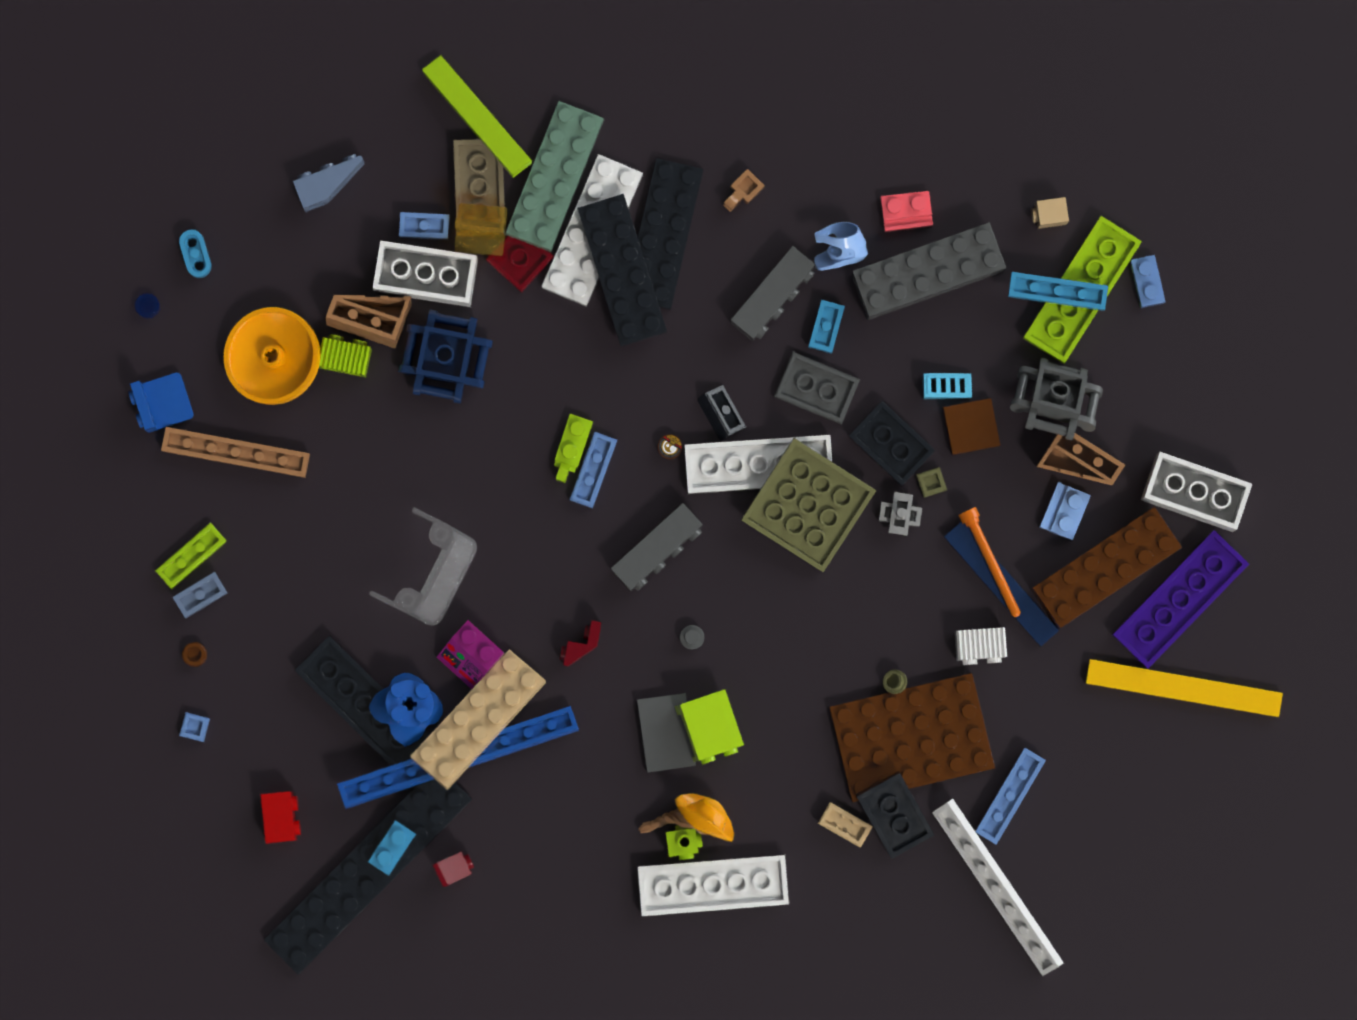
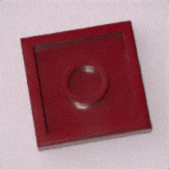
M507 236L487 257L486 261L522 293L550 263L554 256L547 250Z

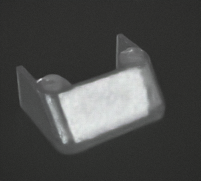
M414 507L412 510L414 515L432 523L429 531L430 541L442 550L421 592L411 588H404L398 592L394 601L374 591H371L370 596L427 625L434 626L443 620L476 555L477 544L472 537Z

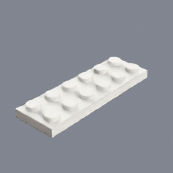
M598 154L544 280L543 289L587 307L599 276L577 208L624 194L629 209L643 176L642 172Z
M830 435L685 445L688 494L761 489L793 438H796L832 461Z
M785 855L638 867L642 916L789 904Z

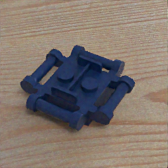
M430 309L425 327L407 324L406 332H408L402 364H399L398 372L416 375L413 388L414 395L426 394L452 399L454 403L461 404L464 385L480 389L484 388L485 381H483L488 351L489 348H492L493 341L474 337L478 318L470 317V319L440 314L437 313V310ZM435 322L468 329L467 334L434 328ZM420 334L423 335L418 364L417 367H413L411 364L417 335ZM472 345L480 346L473 378L466 377ZM426 377L457 384L456 389L451 390L423 384V380Z

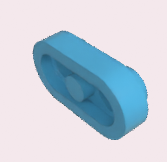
M187 230L181 235L179 240L186 268L193 277L203 278L210 273L212 267L205 240L198 231ZM191 239L197 240L195 247H189L188 243ZM198 262H202L204 267L201 270H196L195 265Z

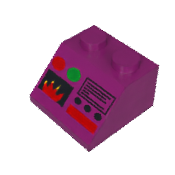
M467 620L436 658L468 687L473 689L505 653Z

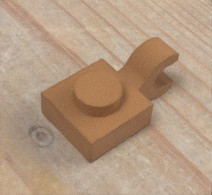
M747 169L730 186L734 193L724 202L723 206L731 212L741 200L748 204L765 185Z

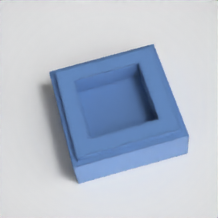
M185 712L179 736L204 742L210 718Z

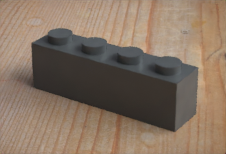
M792 246L734 315L730 323L751 341H754L756 337L761 339L769 329L766 326L771 319L776 321L783 313L784 309L782 306L787 300L792 302L800 291L797 288L802 282L807 284L814 276L815 272L813 269L815 264Z
M682 503L611 568V571L630 591L634 588L639 591L647 584V576L652 572L655 575L666 566L664 561L669 556L675 558L684 550L682 545L688 539L693 542L702 533L700 528L703 524Z

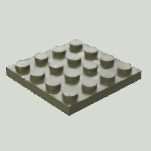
M793 438L741 520L824 572L875 494L876 489L796 438Z

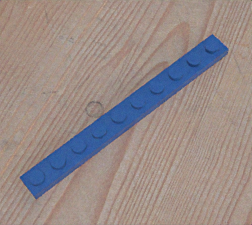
M571 706L504 728L469 767L579 731ZM410 759L338 783L337 785L345 809L433 780L434 778Z

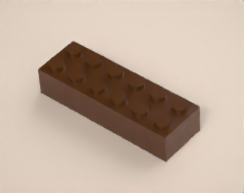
M1153 507L1030 590L1057 629H1060L1182 548V546L1157 509Z

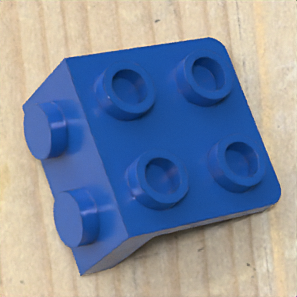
M173 373L146 383L137 381L130 384L132 389L128 391L132 405L137 404L139 413L136 414L139 427H144L148 433L193 418L194 413L182 376L179 373Z

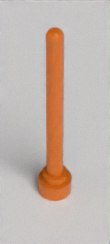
M974 507L959 514L958 516L962 524L965 523L966 527H970L1011 615L1018 617L1021 613L979 526L978 522L980 520L978 517L980 514L977 508Z

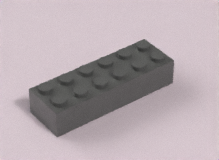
M989 222L854 270L851 276L867 320L1002 273L1005 271L1006 265Z

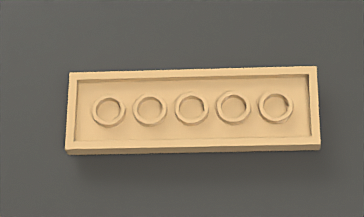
M509 649L410 756L411 759L448 790L546 684V680Z

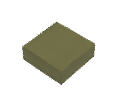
M940 467L916 474L923 498L947 491Z

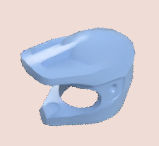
M834 223L814 233L816 243L823 242L830 245L825 252L817 255L814 259L815 267L819 271L852 265L862 261L868 255L866 240L859 227L854 223ZM835 234L836 237H830L828 235Z

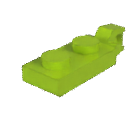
M572 414L569 415L555 457L554 466L559 468L556 476L557 481L565 483L569 471L575 473L593 421Z

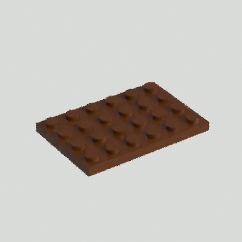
M972 673L907 688L899 694L886 693L829 707L852 802L859 801L856 796L857 793L897 771L900 772L906 785L911 789L995 768Z

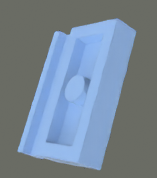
M1058 482L1039 528L1072 541L1091 495Z

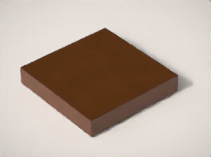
M991 398L943 407L952 455L1000 446Z

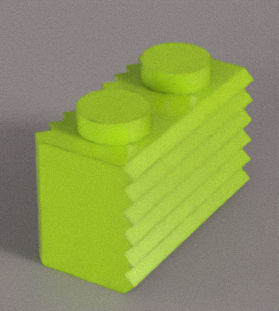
M330 334L329 338H322L319 368L366 378L372 349L367 346L365 341L353 339V342L350 343L343 341L341 336Z

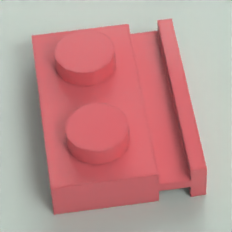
M929 191L881 196L885 232L933 227Z

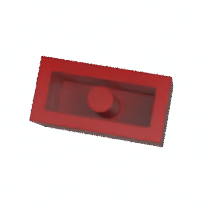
M293 791L261 794L265 843L296 841L297 835H301L300 821H295V811L298 810L297 796H293Z

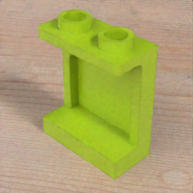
M725 689L674 706L677 716H682L695 755L692 757L694 762L700 760L702 764L716 760L714 755L723 753L724 757L738 752L737 747L744 745Z

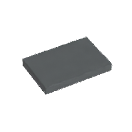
M793 352L774 397L842 425L860 379Z
M686 693L637 700L647 773L696 766V762L692 758L695 755L682 716H677L674 707L687 702Z

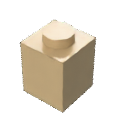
M1066 197L1037 201L1034 205L1035 208H1031L1033 223L1037 222L1038 229L1067 225L1069 222Z

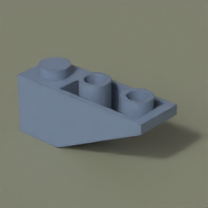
M356 154L343 158V162L337 165L329 163L320 167L319 172L313 174L305 172L297 176L298 180L293 181L305 212L328 204L365 164L362 156L357 157Z

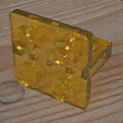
M460 203L458 219L455 221V251L502 256L507 208Z

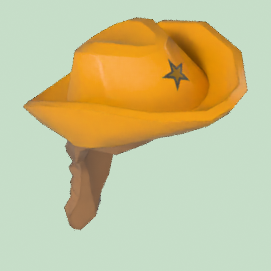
M694 793L678 796L675 799L678 809L669 813L666 812L662 817H658L655 820L644 822L639 828L640 833H648L667 824H677L680 827L694 828L700 834L711 835L728 842H732L734 838L732 822L722 805L710 797Z

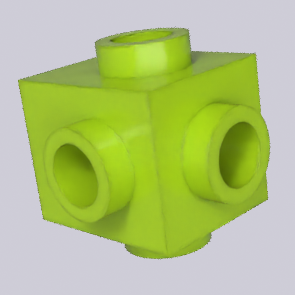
M678 825L675 826L676 831L666 832L669 857L679 855L680 860L694 858V853H698V848L703 847L701 834L696 833L694 828L690 829ZM683 837L689 839V845L686 847L680 845V840Z

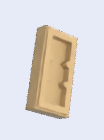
M829 802L818 822L819 825L860 848L873 827Z

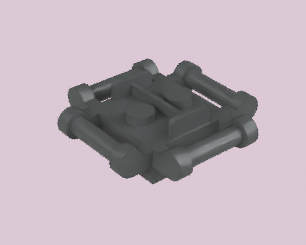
M1041 357L1038 369L1027 366L1018 368L1017 377L1019 379L1015 397L1011 400L1010 409L1015 413H1028L1025 424L1026 429L1032 430L1036 428L1065 436V439L1073 441L1076 426L1081 427L1087 432L1095 430V415L1098 400L1102 397L1103 389L1101 386L1087 382V369L1080 368V370L1048 362V359ZM1031 379L1035 381L1031 401L1024 400L1028 380ZM1084 394H1087L1089 401L1086 415L1084 416L1080 415ZM1036 415L1068 423V427L1036 419Z

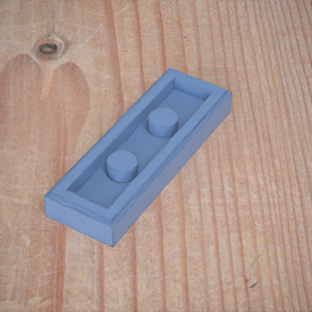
M594 432L570 501L593 509L617 439Z

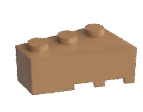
M334 295L326 315V324L353 335L396 348L412 305L411 296L396 298L388 296Z
M1075 433L1073 441L1065 439V436L1056 434L1036 467L1113 485L1125 464Z

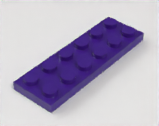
M1213 530L1112 636L1146 669H1149L1238 577L1249 563Z

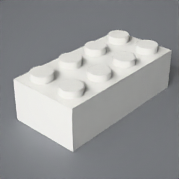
M380 241L373 290L375 293L401 297L411 296L414 299L471 307L478 258L477 255Z
M1159 452L1155 456L1141 500L1234 532L1237 530L1252 483Z

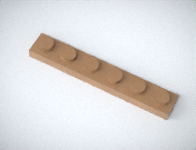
M169 427L165 428L161 449L162 452L306 478L310 454Z

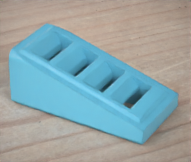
M923 373L922 375L923 399L972 398L971 373ZM951 379H955V393L950 392ZM960 379H964L965 393H960ZM931 380H936V392H931ZM941 380H945V392H941Z

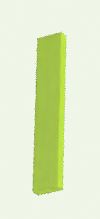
M439 56L422 69L423 74L513 178L532 164V160L442 56Z

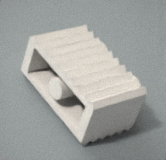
M1005 627L955 631L957 661H962L963 665L977 664L978 659H987V663H1001V658L1007 657Z

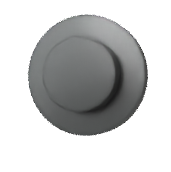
M689 625L681 631L680 641L685 648L694 650L703 644L704 633L698 626Z

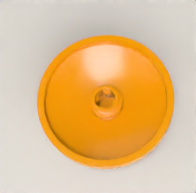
M267 307L247 314L233 327L224 348V366L230 382L243 396L260 404L278 405L297 398L312 384L320 364V346L314 330L302 317L284 308Z

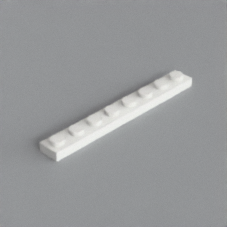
M952 799L932 812L1042 976L1062 965L1064 962L955 801Z

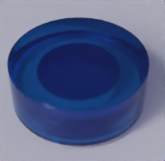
M142 294L135 302L136 312L143 318H153L160 311V302L152 294Z

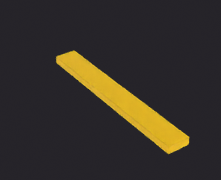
M1091 659L1089 660L1085 684L1273 717H1279L1283 693Z

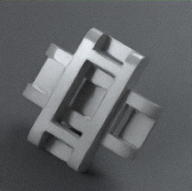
M894 492L892 503L881 502L879 521L889 523L888 533L907 536L909 526L920 527L922 508L912 506V494Z

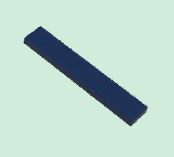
M960 522L944 538L1009 611L969 527H966L965 523L962 524ZM996 559L1021 612L1018 617L1014 618L1041 647L1059 630Z

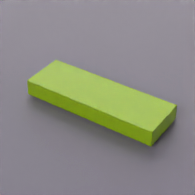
M210 522L155 571L173 589L224 545L227 540Z

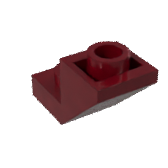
M591 621V626L586 625L584 640H588L587 644L568 641L567 646H562L560 660L564 661V666L570 667L597 648L601 622Z

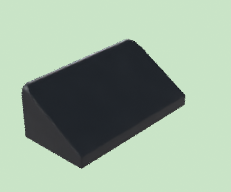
M723 385L703 394L697 399L720 441L746 428Z

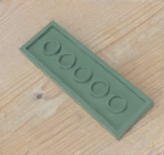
M558 102L507 228L506 235L549 252L552 251L604 118L566 103Z

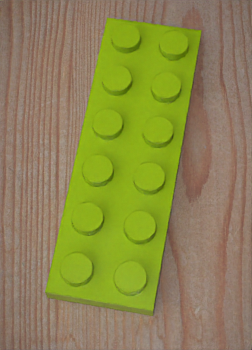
M1100 216L1061 279L1108 286V296L1142 241ZM1045 303L1023 339L1065 364L1098 310Z

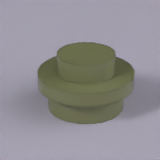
M890 670L884 676V688L892 694L901 693L907 686L906 675L900 670Z

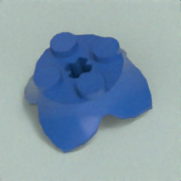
M402 673L395 676L387 688L379 691L374 696L368 708L374 719L380 723H387L390 726L394 739L404 746L418 741L424 734L426 727L437 723L443 714V706L439 697L419 677L410 673ZM406 701H409L414 707L409 711L407 706H403L402 703L405 704Z

